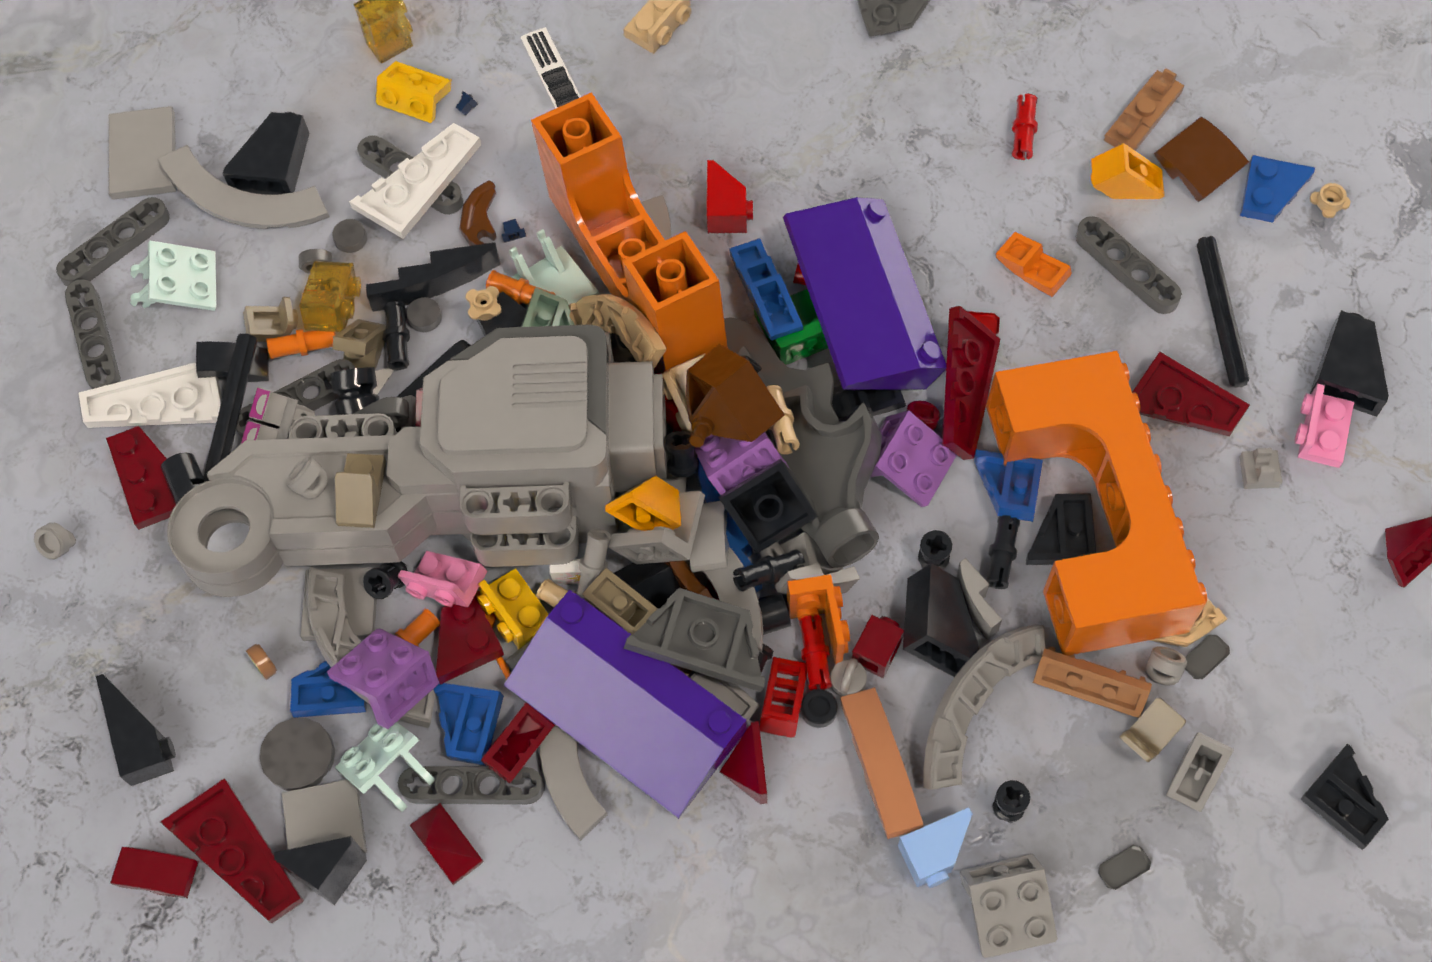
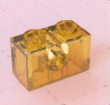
M360 0L354 3L365 42L381 64L413 47L410 36L413 29L404 15L408 11L403 0Z
M314 261L299 304L305 331L340 332L346 328L348 319H353L355 311L354 300L355 297H359L361 294V279L356 277L353 263Z

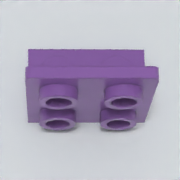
M909 410L889 415L879 429L882 435L881 452L870 478L883 475L919 506H928L957 455L942 444L943 439Z
M766 432L753 442L711 435L706 438L702 447L695 448L708 479L720 495L779 459L787 465Z
M380 628L367 636V638L328 670L330 679L369 699L378 725L386 729L394 725L439 684L428 651Z

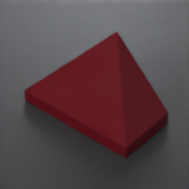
M1432 517L1385 529L1387 559L1398 585L1405 588L1432 563Z
M525 703L480 761L510 784L555 725L528 703Z
M759 721L751 722L720 770V773L759 804H767V787Z
M441 803L410 825L453 885L484 862Z

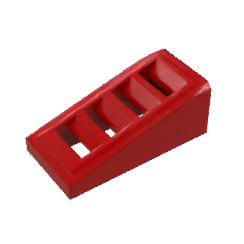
M773 657L760 720L761 732L789 738L795 737L807 676L806 663ZM777 673L797 676L799 679L796 681L777 677ZM775 687L796 691V693L775 690ZM772 701H773V702H778V703H783V704L793 705V708H792V707H787V706H781V705L772 704Z

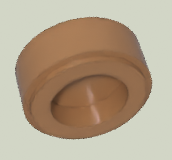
M254 644L245 650L265 680L277 673L276 667L259 644Z

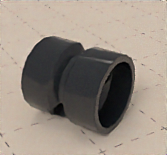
M374 367L355 368L330 373L333 393L339 395V399L335 402L337 415L353 414L379 400V396L373 393V390L377 387Z

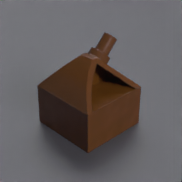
M721 344L717 345L687 370V412L693 431L690 443L695 447H702L706 438L711 435L753 442L785 416L751 363Z

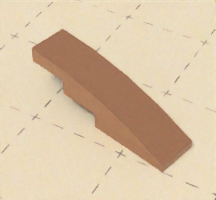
M871 688L840 697L841 707L852 733L853 744L864 770L865 782L887 839L911 833L924 827L900 752L876 689Z

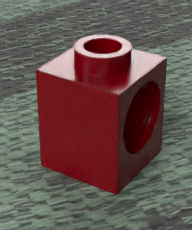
M871 614L852 651L851 659H856L865 670L884 679L902 644L904 630L900 628L896 621L889 617L881 616L878 618Z

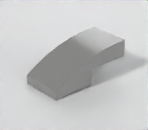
M721 501L703 503L690 556L692 572L728 567L729 543L726 535L728 511Z
M964 558L959 564L957 578L961 585L968 612L980 632L988 640L999 631L1002 619L983 599L986 597L989 583Z
M814 563L788 571L775 587L777 592L787 595V581L822 576L824 574L819 563ZM854 566L830 573L833 586H840L842 594L846 593L860 579Z

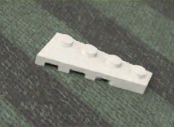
M453 123L422 146V152L410 160L406 158L397 165L398 170L386 179L381 177L371 185L372 189L362 197L357 195L349 201L352 209L404 239L482 145L480 137Z
M196 362L78 393L83 423L87 428L216 423L222 401L218 377L198 378Z

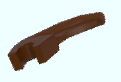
M490 180L474 188L463 204L459 229L470 246L485 244L480 241L483 237H488L493 241L497 238L487 215V211L496 195L495 184Z

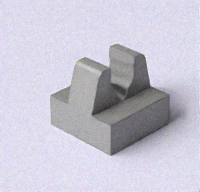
M1257 448L1254 451H1242L1239 459L1244 489L1280 487L1282 476L1277 450Z

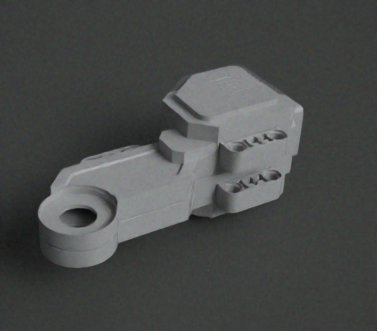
M597 325L496 328L424 377L421 427H404L397 433L391 418L379 413L304 416L295 420L291 425L289 439L244 441L208 471L207 477L210 481L191 489L176 504L170 515L167 527L169 546L190 580L204 592L220 597H237L258 590L277 574L283 563L285 566L401 562L430 535L462 534L472 543L479 563L488 567L560 565L570 563L578 555L579 543H587L589 530L602 529L610 533V535L618 533L619 519L607 513L605 505L619 497V492H626L655 475L659 478H667L666 405L663 375L654 374L653 361L614 363L610 332H604ZM347 453L384 455L386 467L375 528L337 526L336 472H344ZM306 457H312L321 464L327 474V485L324 491L313 499H307L287 486V478L290 473ZM318 476L315 479V481L309 486L310 490L317 485ZM229 523H243L249 526L246 539L235 549L227 552H213L207 549L210 537L220 527Z

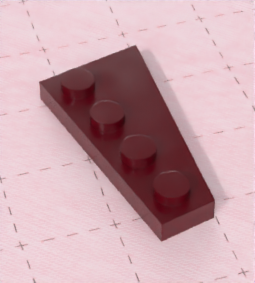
M956 306L949 308L942 444L961 459L968 460L975 458L1001 339L964 308Z
M225 778L160 821L161 824L271 924L304 902L284 868L275 861L274 853Z

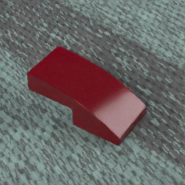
M122 847L110 884L120 888L145 890L157 895L188 899L199 861L172 854Z

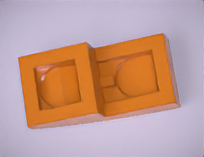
M1014 232L996 253V258L1004 266L1033 287L1051 297L1055 295L1072 275L1070 265L1043 253L1042 244L1017 232Z

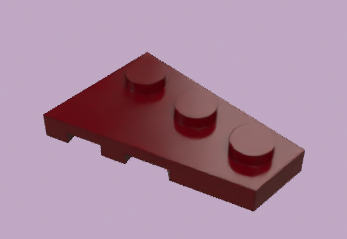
M140 426L106 438L134 525L140 530L170 518L176 504L161 470V464L167 458Z

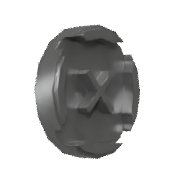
M291 718L278 723L267 733L261 745L259 760L263 773L274 785L286 791H293L317 786L323 780V777L328 771L330 772L334 764L335 747L329 733L318 722L308 718Z

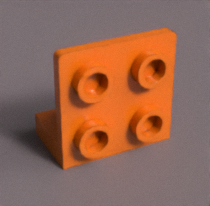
M831 574L787 581V609L790 619L798 618L799 620L804 616L811 615L813 620L815 615L825 614L834 664L843 662V655L849 653L848 642H850V633L847 620L840 621L842 619L841 607H843L840 586H833Z

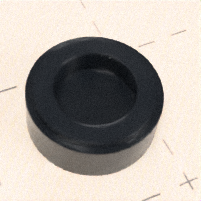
M812 690L802 699V718L812 727H827L837 716L838 704L836 698L827 690Z

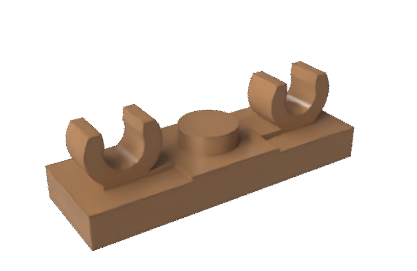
M1167 68L1164 69L1163 73L1157 70L1105 134L1104 141L1114 147L1124 143L1136 151L1182 93L1184 85L1175 80L1177 74Z
M1055 647L1044 648L1033 683L1137 718L1141 716L1152 686L1151 683L1146 682L1145 677L1140 676L1139 679L1127 676L1125 670H1121L1118 673L1116 670L1083 659H1076L1075 655L1067 656L1055 652Z

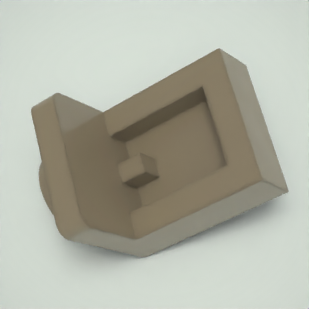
M283 297L279 306H245L243 311L246 334L255 336L258 340L257 342H266L267 338L271 339L290 335L292 330L297 328L298 314L296 309H292L290 297Z

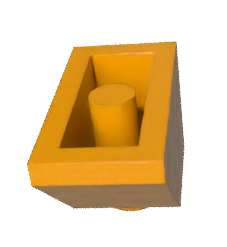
M1123 143L1091 158V182L1093 187L1110 198L1161 199L1164 197L1162 169Z
M656 475L605 505L607 513L637 530H653L657 526L674 530L681 526L679 490Z

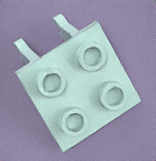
M543 229L536 234L542 245L545 258L528 268L522 254H518L515 246L509 249V254L518 272L512 278L517 280L524 278L529 280L530 285L554 292L556 296L567 300L568 305L578 302L584 296L599 295V291L562 245L555 249L549 236L546 237Z
M149 240L148 255L140 264H135L130 269L131 277L136 278L138 273H142V279L149 278V282L140 292L130 296V304L136 306L137 302L142 301V307L146 308L158 302L215 311V251Z
M398 722L389 729L378 725V723L373 725L368 732V736L358 746L347 750L343 754L341 762L335 766V769L363 794L371 786L375 785L401 812L407 808L406 804L378 776L389 764L400 756L428 785L435 781L430 773L409 753V750L419 740Z

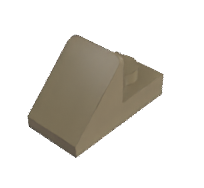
M357 319L333 336L332 349L343 351V360L350 361L355 368L374 367L376 369L385 344L383 331L386 329V325Z
M347 453L344 472H336L337 526L375 528L386 467L384 455Z
M607 568L582 593L587 602L630 634H634L646 623L647 618L658 609Z

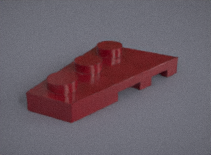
M1162 352L1158 353L1132 391V393L1138 395L1140 415L1226 436H1231L1250 406L1247 402Z

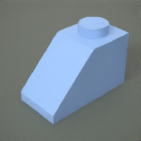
M969 807L900 837L898 848L917 887L927 883L928 887L932 888L949 880L948 874L953 870L972 817Z

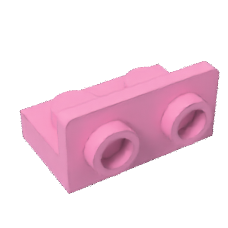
M1317 384L1312 394H1305L1302 402L1301 414L1306 416L1304 424L1300 423L1295 436V444L1300 445L1297 458L1340 468L1344 460L1354 402L1324 395L1325 385Z
M426 551L414 573L401 570L398 578L407 586L405 590L415 598L424 600L425 597L433 598L448 607H452L453 604L469 607L479 588L478 583L484 579L488 571L480 563Z

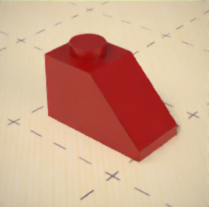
M707 160L708 233H747V220H753V200H747L746 187L717 162Z

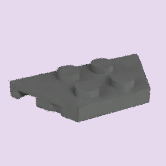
M678 588L660 609H657L648 617L646 623L627 638L624 646L626 650L758 692H762L765 685L764 676H761L757 658L759 656L757 642L752 634L753 623L750 610L682 588Z

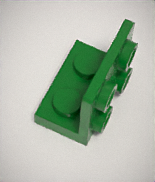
M808 289L790 295L803 325V330L770 340L754 310V316L763 334L780 361L785 365L828 349Z

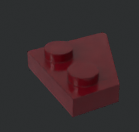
M476 596L473 597L469 607L453 604L452 607L445 606L441 608L436 675L440 685L504 656L503 649Z

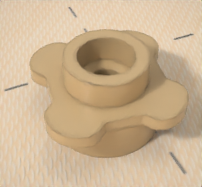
M1335 183L1324 185L1320 192H1313L1310 196V202L1317 205L1322 211V215L1326 218H1333L1336 212L1341 209H1348L1351 204L1345 189Z
M489 286L485 290L479 291L471 289L466 293V300L470 304L468 315L471 319L490 320L501 313V305L497 302L499 291L496 287ZM482 301H486V302H487L486 304H483V305L480 304Z

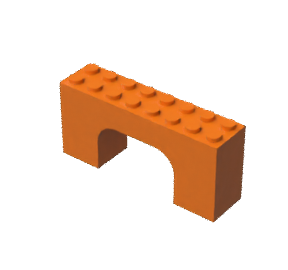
M592 92L531 119L551 201L611 295L623 298L634 305L650 321L666 347V351L657 363L660 372L663 374L669 368L703 353L707 354L719 344L728 348L719 279L686 231L665 240L642 206L628 173L622 136Z
M1118 351L995 372L986 404L998 448L1004 458V466H1006L1007 462L1028 458L1041 460L1052 457H1064L1080 463L1089 471L1095 482L1116 548L1106 552L1054 561L1043 589V594L1061 652L1067 656L1189 633L1207 603L1205 586L1202 582H1198L1194 571L1196 564L1193 552L1190 549L1187 550L1183 540V523L1179 517H1175L1172 508L1173 497L1171 489L1168 485H1164L1161 477L1162 466L1158 454H1153L1150 445V429L1147 423L1142 422L1139 414L1140 402L1138 395L1131 391L1129 370L1126 363L1121 362Z

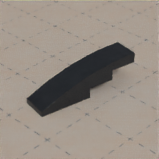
M496 242L431 251V263L398 268V280L366 284V294L372 311H382L385 304L392 301L402 302L405 306L410 305L418 298H432L475 280L501 265Z

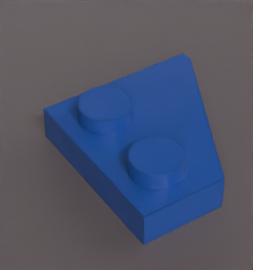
M1252 155L1249 162L1240 216L1273 223L1282 213L1284 207L1290 204L1297 196L1298 191L1305 183L1312 179L1315 167Z
M976 449L974 463L997 516L1009 515L1011 516L1010 518L1016 517L1019 520L1033 522L1043 460L1028 458L1010 461L1004 466L1002 453Z
M327 661L321 663L314 670H307L292 678L290 712L293 718L366 712L367 702L357 696L350 688L330 679L328 670L331 667Z
M439 683L434 688V693L438 696L441 711L439 718L441 727L445 732L444 744L447 756L453 761L485 765L480 760L491 747L504 695L496 690L447 683L440 685Z

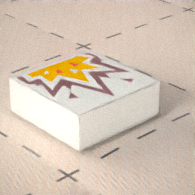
M574 559L567 564L550 565L552 582L557 585L579 584L581 571L578 567L580 559Z

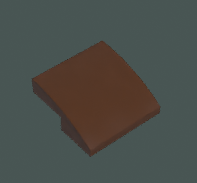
M1202 116L1154 153V156L1172 180L1179 176L1197 202L1203 200L1249 163L1237 146L1222 131Z

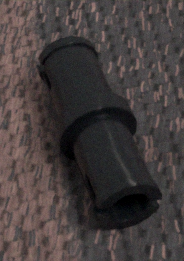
M399 301L388 302L384 306L386 329L383 331V340L387 343V366L393 370H403L409 366L407 342L410 340V332L406 328V306Z
M1009 515L998 517L994 543L990 545L988 552L991 560L986 581L991 588L993 583L996 582L995 589L1008 588L1011 564L1017 557L1015 543L1020 520L1014 517L1012 523H1009L1011 517Z
M797 549L776 557L768 555L760 558L758 563L735 569L733 575L741 576L734 577L733 581L737 589L742 592L764 583L772 585L778 583L780 578L788 571L804 567V565H797L805 563L803 554Z

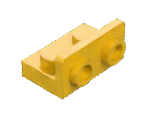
M395 61L377 76L376 103L382 107L432 123L435 120L436 104L451 91V80Z
M516 568L489 585L485 580L478 583L481 595L477 597V600L488 616L492 613L500 622L496 625L497 629L507 643L513 641L518 649L523 647L535 636L549 615Z

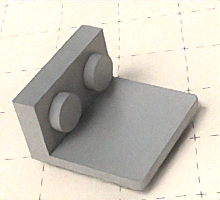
M700 491L679 493L680 527L672 530L667 527L657 526L653 530L629 529L627 533L611 534L608 548L635 564L690 560L705 494Z
M1033 854L959 871L962 886L971 898L980 950L984 958L1057 941L1045 869Z

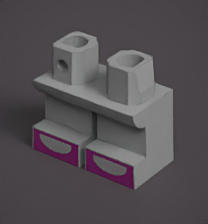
M257 387L249 418L279 426V429L247 421L241 444L246 440L289 439L288 435L293 422L300 417L314 416L315 411L299 405L296 399Z

